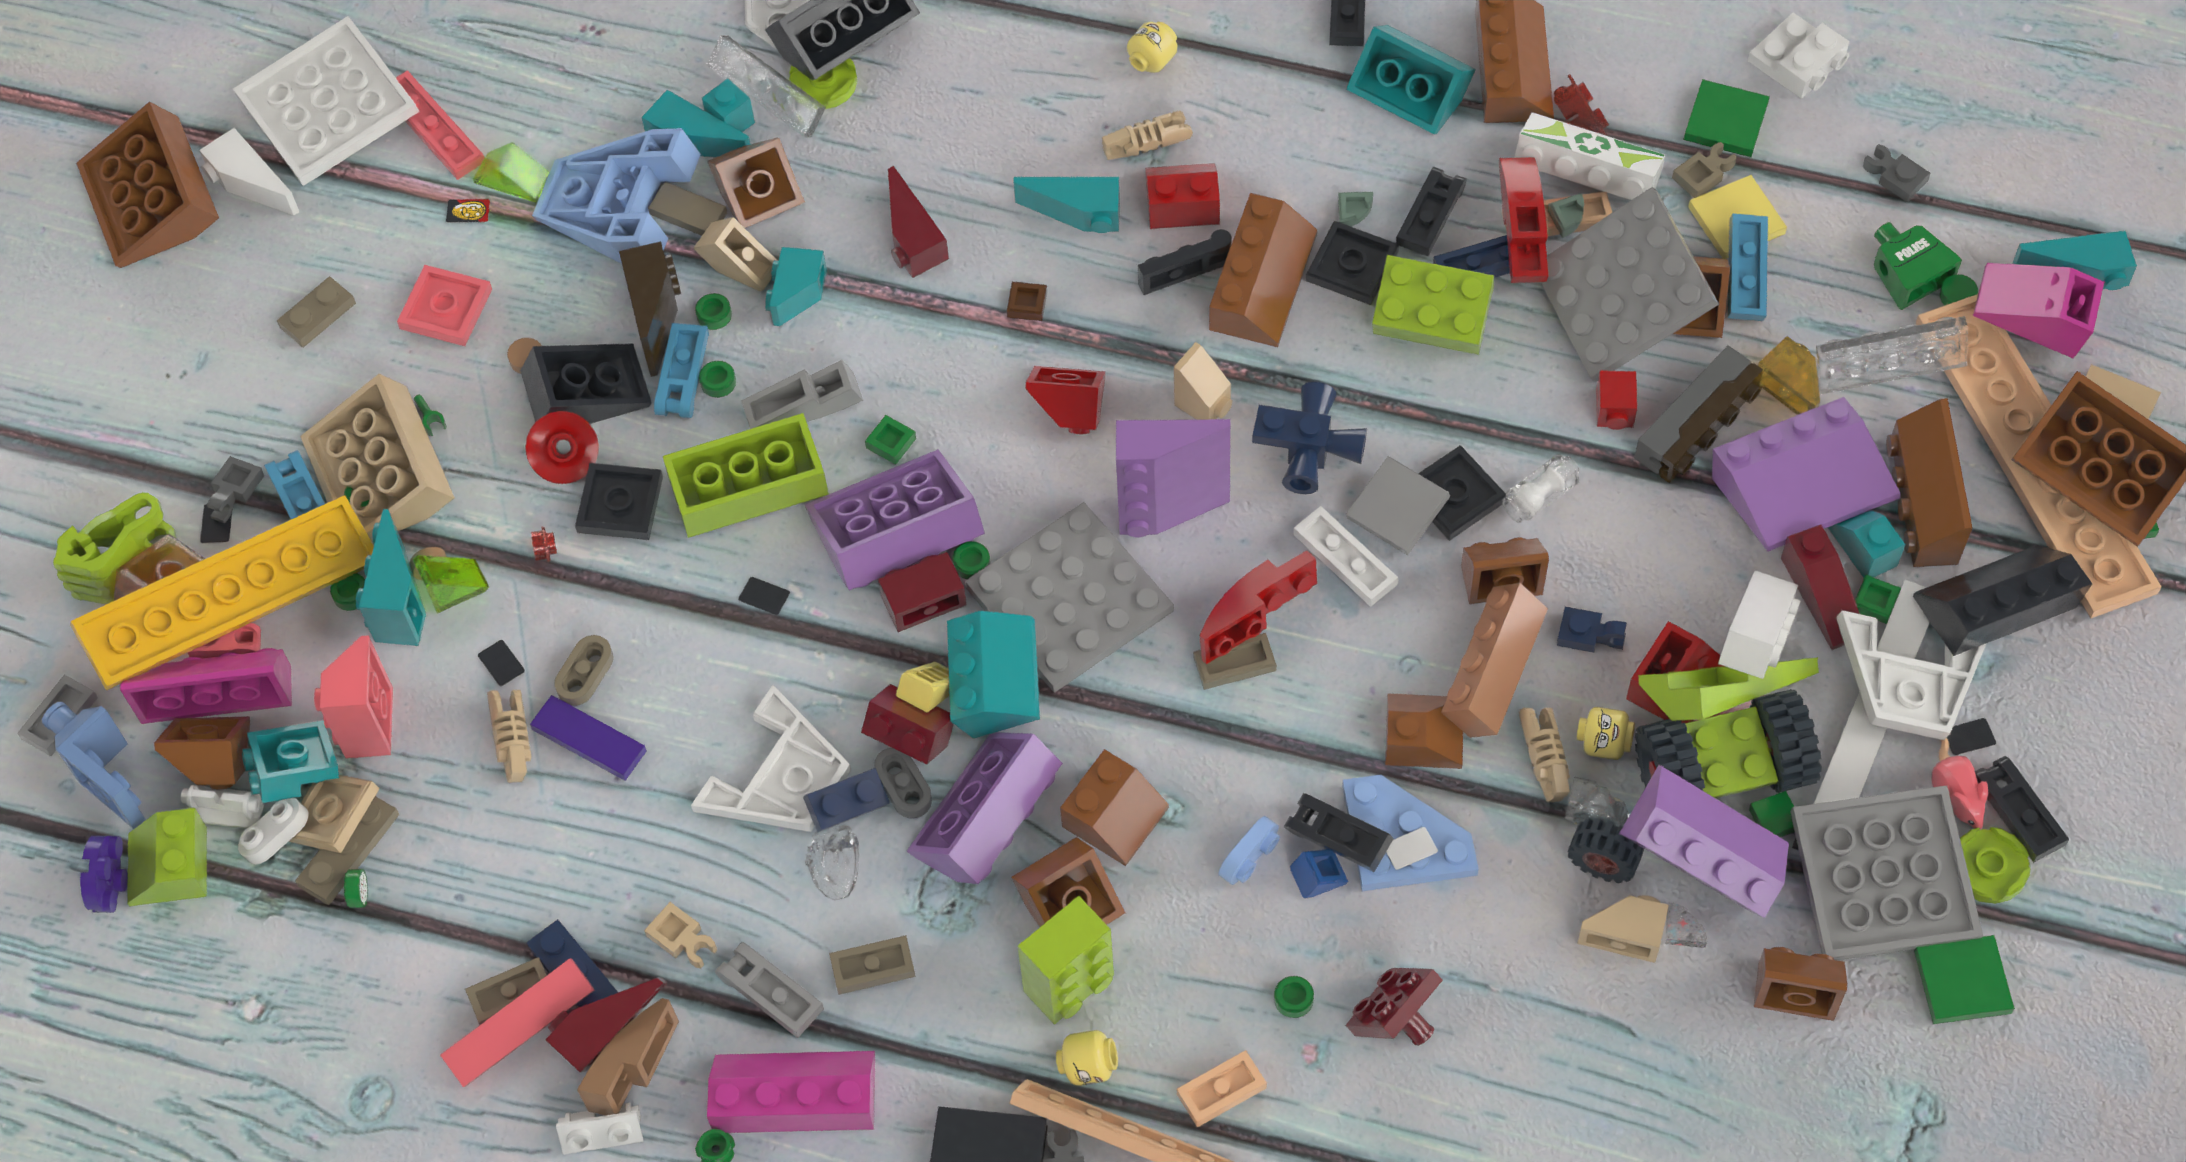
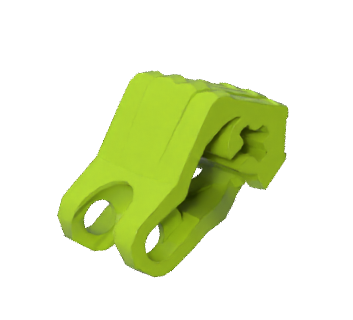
M149 493L135 494L115 508L96 516L79 533L72 525L57 539V550L53 565L57 570L58 578L63 581L64 588L71 592L73 598L106 605L134 591L150 568L175 550L178 544L176 532L172 526L163 520L164 514L159 500ZM143 507H151L146 515L136 519L137 511ZM166 535L163 542L159 544L150 543L155 537ZM97 547H107L109 549L101 554Z

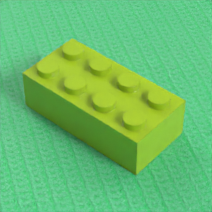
M804 413L662 456L688 538L829 495L825 473Z

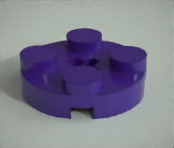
M91 836L85 845L82 859L90 861L88 872H81L80 887L84 906L87 910H92L93 913H114L117 907L119 892L127 890L128 872L127 869H121V856L123 852L121 836Z

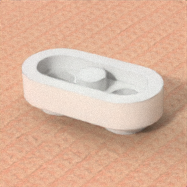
M295 798L276 802L270 811L242 833L238 844L239 853L251 864L256 865L267 861L302 830L309 816L307 808Z

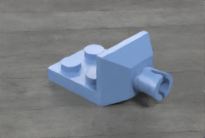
M57 702L49 707L43 715L42 724L56 734L55 748L76 780L131 828L135 829L146 820L138 808L142 802L129 790L131 785L123 776L115 770L110 774L103 768L128 745L107 710L99 706L84 709L77 715L64 702Z

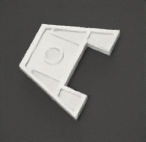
M1842 610L1836 619L1870 724L1945 740L1955 723L1986 644L1956 656L1952 655L1945 644V666L1877 651L1878 619Z
M772 685L755 710L753 718L755 722L782 736L744 792L714 776H710L691 804V808L696 813L811 832L814 828V823L803 797L806 794L845 780L851 772V767L843 756Z

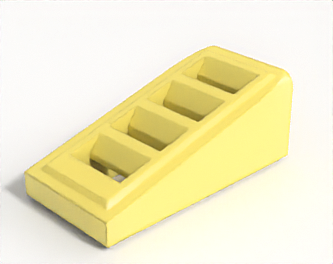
M932 662L907 670L901 675L896 696L925 712H929L950 696L949 669L937 662Z

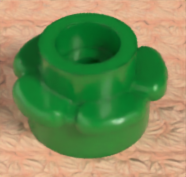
M708 1130L702 1134L696 1144V1155L701 1158V1162H731L735 1155L733 1151L735 1141L729 1133H725L722 1130ZM718 1146L720 1149L718 1152H713L712 1148Z

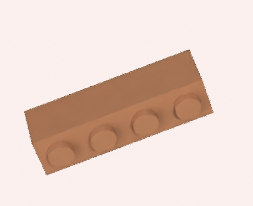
M1521 583L1492 588L1441 711L1443 715L1470 738L1498 734L1548 610Z

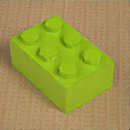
M1387 255L1372 321L1373 334L1479 355L1494 289V275Z
M1080 896L1075 898L1017 946L1023 992L1054 1025L1063 1017L1069 1019L1074 1016L1082 1007V1001L1093 992L1099 994L1104 991L1113 980L1114 967L1111 929Z

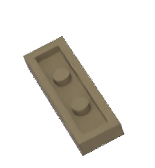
M375 796L343 851L338 853L320 849L295 880L297 886L325 904L330 905L344 887L345 873L348 869L359 868L399 816L397 809Z

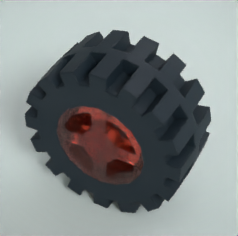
M1588 818L1578 824L1567 852L1568 858L1573 859L1572 863L1575 866H1580L1582 872H1589L1592 874V877L1596 879L1601 877L1606 882L1614 880L1616 883H1622L1623 880L1629 882L1631 878L1633 879L1641 861L1644 848L1619 834L1623 828L1622 825L1618 827L1609 820L1603 822L1600 818H1595L1594 821Z

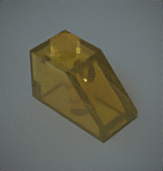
M1786 336L1758 363V366L1763 369L1760 385L1770 395L1796 415L1819 407L1820 404L1816 358L1806 346L1796 343Z

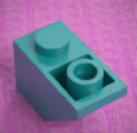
M781 247L779 261L774 260L772 264L771 278L774 281L773 290H767L765 309L771 312L773 326L783 325L821 300L827 273L823 250Z

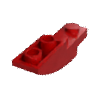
M1535 157L1499 158L1503 222L1507 229L1511 283L1547 282L1549 276L1546 251L1548 233L1542 186Z
M1306 550L1279 567H1276L1267 559L1238 580L1215 605L1204 623L1199 635L1202 661L1208 664L1216 658L1228 654L1231 649L1246 640L1258 636L1267 628L1266 614L1276 611L1284 603L1299 594L1306 593L1314 585L1318 584L1316 558Z

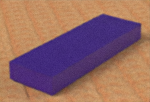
M553 695L549 697L530 723L531 729L624 781L627 780L647 752L645 745Z

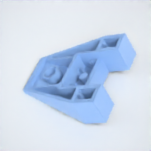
M682 128L652 129L556 159L532 216L535 220L621 264L619 251L661 241L664 251L668 237L649 214L648 207L655 198L661 183L690 182L701 154Z

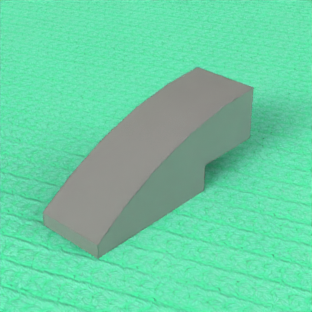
M840 360L812 375L804 369L741 400L749 427L752 429L804 413L806 422L844 410L863 401L854 372L843 360Z

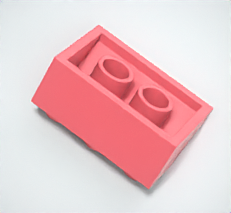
M369 635L360 636L321 673L320 688H316L314 692L315 707L317 711L322 712L325 728L331 729L334 745H339L345 758L391 755L393 686Z

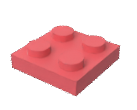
M424 265L397 320L399 329L465 346L492 291L490 281Z

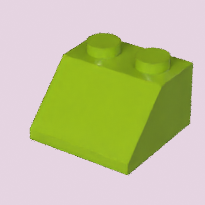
M195 808L156 812L128 833L127 904L129 907L207 897V826Z

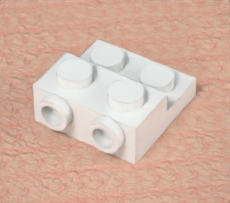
M1792 13L1749 53L1748 62L1802 99L1811 90H1818L1833 69L1839 70L1846 63L1849 57L1847 49L1850 41L1824 23L1815 28L1795 13Z

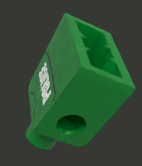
M1888 222L1879 227L1874 234V237L1881 244L1875 257L1874 268L1900 310L1940 289L1946 278L1958 273L1962 259L1923 226L1916 225L1900 233L1891 222Z

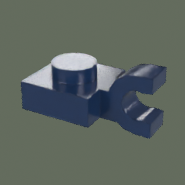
M1565 606L1557 638V646L1595 653L1596 644L1598 643L1623 650L1627 622L1613 620L1603 624L1601 623L1602 613Z

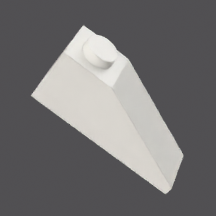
M235 128L199 150L205 162L201 168L212 183L218 181L229 193L293 216L299 213L292 192Z

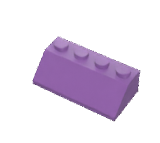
M1005 732L989 734L907 849V852L956 882L979 884L980 881L990 874L992 864L1001 851L1011 844L1014 837L1013 834L1021 822L1031 815L1034 810V804L1042 792L1052 785L1055 780V774L1063 763L1035 734Z
M1658 765L1619 834L1744 909L1765 918L1785 884L1789 843L1666 768Z

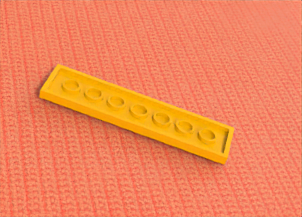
M344 495L71 620L70 626L107 691L120 685L124 680L141 675L364 570L365 559L367 555H372L374 545Z

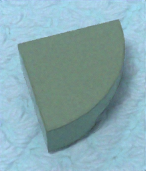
M1373 192L1338 193L1339 222L1352 227L1363 221L1371 211Z
M1582 193L1549 203L1548 212L1562 238L1573 233L1582 221L1584 212Z

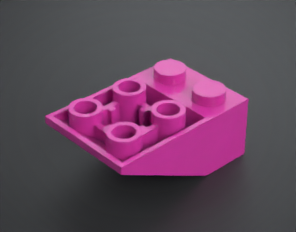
M1987 263L1984 268L1973 316L2074 359L2094 332L2104 281L2069 267Z

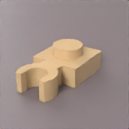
M671 902L665 906L644 930L646 937L674 958H677L684 950L690 963L696 968L701 969L704 966L703 960L696 955L700 948H707L714 954L717 951L716 944L711 937L697 935L701 931L700 924Z

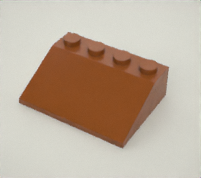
M150 101L76 163L115 266L119 268L195 239L219 219L179 117Z
M2076 371L2011 459L2137 547L2186 482V444L2078 371Z

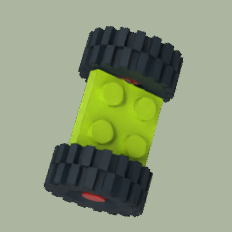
M1790 689L1757 697L1751 701L1752 705L1747 709L1686 724L1682 723L1681 720L1672 721L1671 719H1666L1639 726L1636 729L1637 733H1635V740L1637 742L1635 744V751L1638 754L1636 759L1641 770L1642 783L1644 782L1646 788L1658 765L1714 798L1770 785L1772 790L1780 793L1816 784L1821 778L1819 773L1822 772V766L1819 762L1821 751L1817 747L1819 740L1813 730L1815 727L1813 719L1809 718V709L1807 705H1803L1801 695H1797L1796 690Z

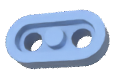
M1266 816L1260 818L1228 854L1220 867L1219 876L1231 885L1236 884L1238 881L1242 883L1247 881L1256 868L1255 862L1263 853L1266 855L1270 854L1280 840V836L1277 834L1279 826Z

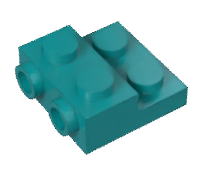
M324 720L247 732L248 748L242 749L243 765L245 772L253 770V772H248L251 794H260L262 803L301 797V784L319 783L324 780L339 778L337 760L324 725Z

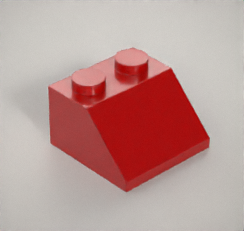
M1215 163L1145 168L1150 229L1220 225V195Z

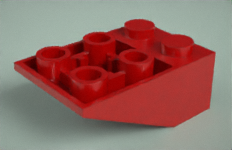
M1668 621L1631 677L1626 700L1663 720L1670 719L1641 688L1638 675L1667 674L1668 672L1676 671L1683 672L1724 667L1718 664L1721 655L1703 639ZM1752 700L1710 717L1747 709L1752 705ZM1681 720V721H1682V723H1685V724H1686V723H1690V722H1694V721H1698V720Z

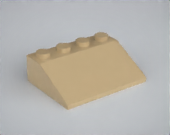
M376 375L300 436L327 503L344 496L347 486L353 488L350 505L371 542H373V527L376 522L380 523L383 509H389L397 531L427 520L455 498L407 386L386 376ZM370 501L368 506L360 507L362 502Z

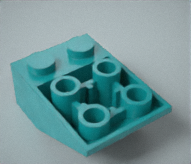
M383 509L380 523L376 522L373 527L372 540L374 547L372 555H367L365 559L364 573L366 579L364 587L358 589L356 607L357 610L361 611L365 627L369 628L375 642L419 646L426 611L403 542L389 509Z

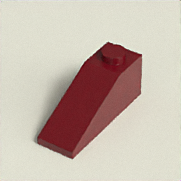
M892 166L888 168L891 225L894 243L891 254L900 269L905 267L911 277L914 278L949 259L947 239L896 168Z
M1820 524L1787 536L1781 560L1794 583L1798 585L1797 589L1831 650L1845 646L1836 617L1842 610L1856 614L1860 613L1839 555L1823 526Z
M658 977L574 1009L570 1014L564 1010L548 1026L552 1033L545 1040L580 1073L586 1072L603 1049L627 1024L636 1018L667 982L662 977Z

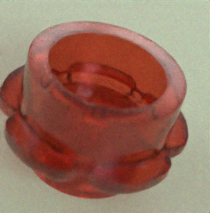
M544 526L539 531L531 532L535 561L547 559V562H550V555L557 554L554 532L546 533Z

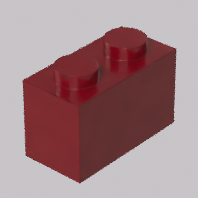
M947 552L940 555L927 556L919 563L905 569L891 570L884 577L878 579L881 598L897 632L967 605L964 586Z
M889 684L869 701L861 733L927 765L948 747L954 726L950 721V712L938 706L929 712H925L896 696L898 687Z

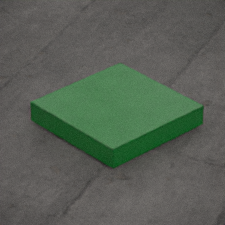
M1702 79L1683 140L1708 147L1722 142L1724 144V151L1752 158L1770 96Z
M1995 935L1916 947L1914 950L1933 1024L2013 1013L2015 1008Z

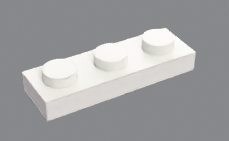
M1322 506L1294 527L1293 535L1370 607L1398 585V577Z

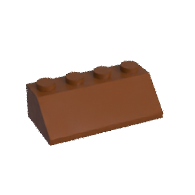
M1476 0L1475 19L1484 123L1527 122L1531 113L1554 119L1544 6L1535 0Z
M1254 193L1249 194L1209 306L1210 331L1274 347L1279 346L1317 236V229L1285 201Z
M1944 398L1896 420L1892 435H1887L1886 439L1887 454L1889 457L1894 458L1895 467L1892 469V478L1900 491L1901 497L1898 500V516L1900 521H1905L1907 530L1904 532V543L1906 544L1904 549L1906 553H1911L1913 567L1958 565L1973 528L1948 398Z

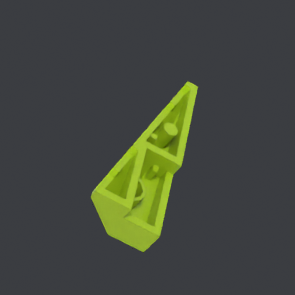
M1818 657L1778 661L1776 668L1768 666L1763 679L1726 666L1638 676L1641 688L1672 721L1701 720L1819 673Z

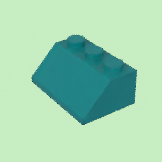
M1389 25L1373 26L1346 90L1435 135L1463 100L1476 69Z
M976 611L947 620L950 721L971 738L975 739L1040 720L1035 619L1028 615Z

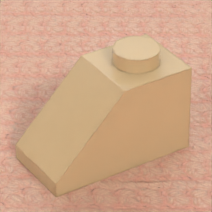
M734 217L712 222L693 248L718 273L755 290L763 291L772 279V264L777 259Z
M1195 342L1174 366V406L1197 420L1217 419L1218 417L1221 419L1232 406L1231 383L1205 349Z
M1630 895L1582 921L1577 944L1655 963L1669 905L1660 903L1658 899L1651 896L1642 895L1635 897Z

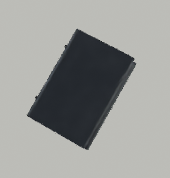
M938 1106L930 1162H1043L1048 1125H1046L1047 1118Z

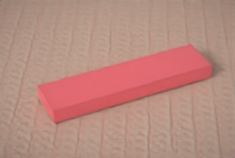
M408 70L396 77L420 111L405 122L457 180L486 162L483 153Z
M570 958L440 1054V1056L461 1085L466 1087L551 1024L562 1011L565 1010L567 1012L595 990L573 959Z

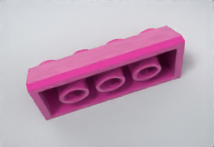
M264 648L257 652L246 654L224 653L219 657L204 659L188 657L179 662L164 663L141 675L124 680L120 683V691L141 724L171 721L175 718H196L292 706L291 665L283 649L276 650L273 648Z
M875 1051L715 1055L708 1078L707 1119L711 1129H719L725 1133L874 1130Z

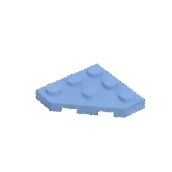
M1382 775L1343 780L1342 788L1348 814L1389 833L1393 840L1425 827L1438 849L1436 854L1399 870L1394 868L1387 853H1385L1375 872L1357 864L1362 891L1478 876L1479 869L1471 833Z

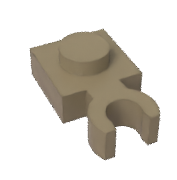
M1722 142L1712 146L1708 157L1697 152L1674 169L1672 179L1693 198L1707 193L1722 182L1723 172L1730 171L1735 166L1737 156L1732 154L1726 159L1720 158L1719 156L1723 152L1724 144Z

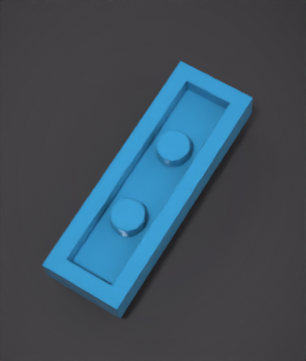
M1733 213L1729 219L1730 274L1728 283V318L1764 321L1767 316V216Z

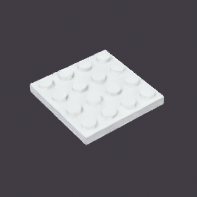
M349 16L233 88L239 100L302 186L420 112L414 101Z

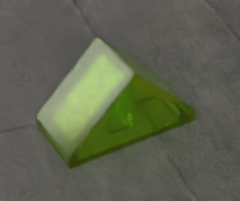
M511 142L487 153L473 181L475 184L536 203L550 172L514 142Z
M416 555L413 559L437 614L478 596L489 588L476 559Z

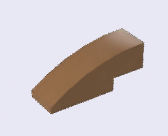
M661 998L641 1012L612 1039L591 1065L577 1089L589 1112L602 1115L619 1114L633 1084L648 1087L679 1023L669 999Z

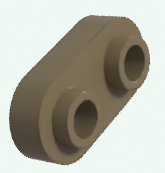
M590 635L582 638L576 644L555 678L554 686L560 700L571 706L584 704L592 697L613 662V652L605 638L598 635ZM592 656H601L598 661H589ZM574 686H581L579 691H570Z

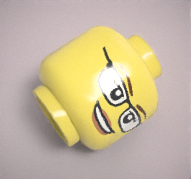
M1163 22L1144 23L1127 42V52L1130 56L1129 61L1131 65L1141 72H1160L1177 53V36L1175 32Z
M1594 707L1590 710L1587 718L1580 717L1577 740L1584 741V751L1589 756L1618 760L1623 756L1624 752L1631 751L1635 722L1629 721L1628 714L1623 710Z
M1099 1030L1069 1034L1063 1041L1062 1050H1057L1056 1064L1059 1073L1066 1074L1070 1083L1076 1086L1107 1081L1112 1071L1118 1067V1054L1114 1040L1107 1038Z

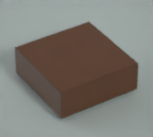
M1012 281L1007 306V318L1043 321L1047 285Z

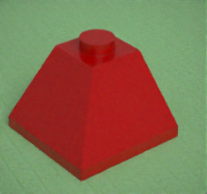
M1034 366L1026 380L1025 389L1059 427L1069 428L1068 431L1073 434H1089L1090 430L1097 429L1100 422L1106 371Z

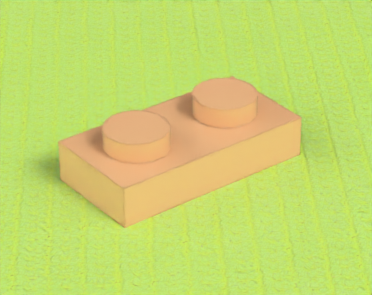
M1245 1050L1177 1088V1096L1195 1125L1199 1127L1265 1090L1267 1082Z

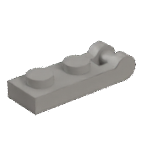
M741 942L734 950L735 956L728 963L723 962L715 970L716 975L725 984L735 988L790 1033L799 1038L824 1010L823 1003L746 943ZM746 966L752 967L753 969L746 977L740 974Z

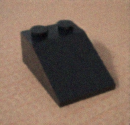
M633 343L533 346L520 370L535 422L546 414L568 411L580 415L592 424L650 407L652 403Z

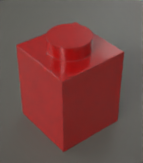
M1599 371L1596 387L1597 427H1608L1613 430L1634 428L1637 413L1636 371Z

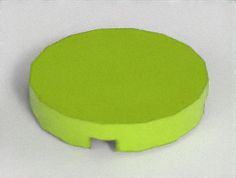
M850 58L813 81L792 65L789 72V83L793 96L799 103L814 109H829L846 102L855 92L858 81L854 62Z
M1990 827V829L1979 830L1980 828L1969 830L1960 837L1974 899L1979 902L1993 904L2011 900L2022 891L2030 876L2031 865L2025 846L2015 835L2001 828Z

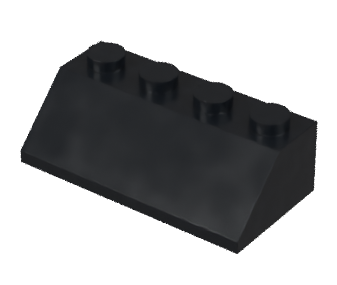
M810 0L774 22L765 31L782 58L813 81L919 15L920 12L913 0Z
M2036 545L1916 591L1913 594V598L1952 655L1956 656L2077 608L2092 586V582L2072 554Z

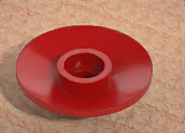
M557 411L544 415L533 424L526 438L525 449L530 466L540 477L552 483L568 484L585 477L589 463H596L599 454V442L595 430L586 419L572 412ZM560 440L569 442L570 451L564 454L558 450L557 445Z

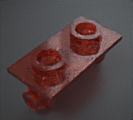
M1569 74L1568 78L1572 84L1568 87L1561 86L1554 91L1555 104L1558 105L1566 120L1576 114L1579 115L1568 122V124L1608 136L1604 128L1608 127L1609 123L1600 108L1593 111L1590 107L1589 102L1594 100L1585 83L1582 82L1577 85L1571 74Z

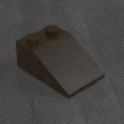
M661 241L619 251L650 377L658 375L667 347L671 326L675 321L678 311L675 296L681 294L672 254L664 255Z

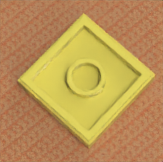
M1752 175L1689 200L1688 208L1722 259L1729 258V219L1733 213L1767 216L1768 241L1786 233L1787 226Z

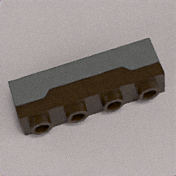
M1727 345L1638 439L1634 459L1657 475L1659 474L1668 483L1679 473L1681 475L1686 474L1696 459L1694 456L1701 449L1707 451L1713 445L1718 436L1717 432L1723 426L1729 427L1733 424L1740 413V407L1745 402L1751 404L1762 390L1760 380L1763 369L1755 363H1751V360Z

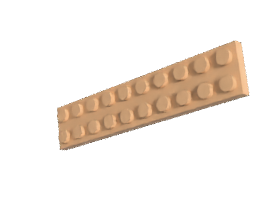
M1978 294L1919 314L1916 325L2047 546L2054 550L2072 554L2092 582V586L2081 601L2089 617L2094 618L2157 595L2161 585L2136 545L2011 460L2050 408L2051 404L2007 331L1973 316Z

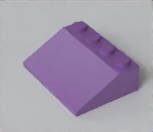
M1845 397L1713 449V481L1768 552L1785 545L1787 536L1820 524L1824 529L1900 498V492L1863 419Z
M1230 419L1116 420V472L1120 535H1129L1137 538L1146 535H1157L1230 502Z
M939 449L804 504L837 573L849 591L854 588L865 587L873 580L885 576L891 570L905 569L907 566L919 562L927 556L939 555L940 552L965 542H970L974 538L985 534L973 495Z

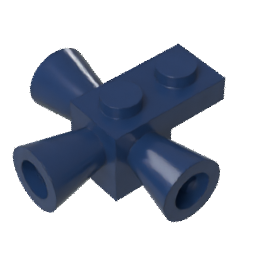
M1308 382L1302 385V411L1265 405L1258 406L1252 443L1288 449V464L1290 465L1282 480V484L1287 490L1297 494H1312L1318 490V469H1324L1327 452L1362 464L1367 428L1331 430V416L1328 414L1337 396V392L1333 387L1325 383Z

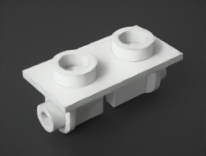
M191 785L190 788H184L181 793V802L187 804L186 809L195 808L205 824L249 828L261 819L265 803H262L260 794L252 795L249 791L216 790L206 786Z
M630 1102L622 1106L619 1114L596 1117L595 1113L589 1111L565 1113V1117L558 1118V1124H556L563 1155L644 1142L639 1123L641 1121L639 1105L631 1106Z

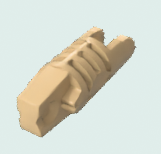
M1176 111L1154 117L1152 122L1147 119L1142 123H1134L1133 127L1127 125L1120 130L1103 136V151L1108 160L1137 156L1139 151L1147 153L1149 150H1157L1158 146L1163 148L1190 139L1193 136L1190 125L1184 124L1186 118L1183 112Z
M492 690L487 692L497 762L504 763L508 783L522 782L527 773L526 761H531V751L521 690L511 691L509 699L511 710L504 712L499 691Z
M1522 708L1519 712V718L1531 763L1534 767L1535 777L1540 782L1546 801L1560 802L1570 792L1568 784L1570 776L1553 709H1541L1539 715L1540 723H1538L1533 708Z

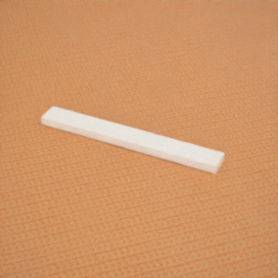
M1908 580L1904 581L1877 651L1912 659L1916 658L1930 621L1913 598V594L1926 587ZM1860 691L1814 804L1859 798L1887 728L1870 724Z

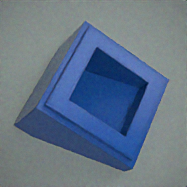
M1327 849L1302 852L1290 865V871L1304 899L1336 889L1349 882L1336 854Z

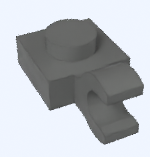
M229 456L211 482L213 491L216 492L207 503L208 508L214 509L211 519L225 523L232 513L235 500L247 502L264 477L261 467Z

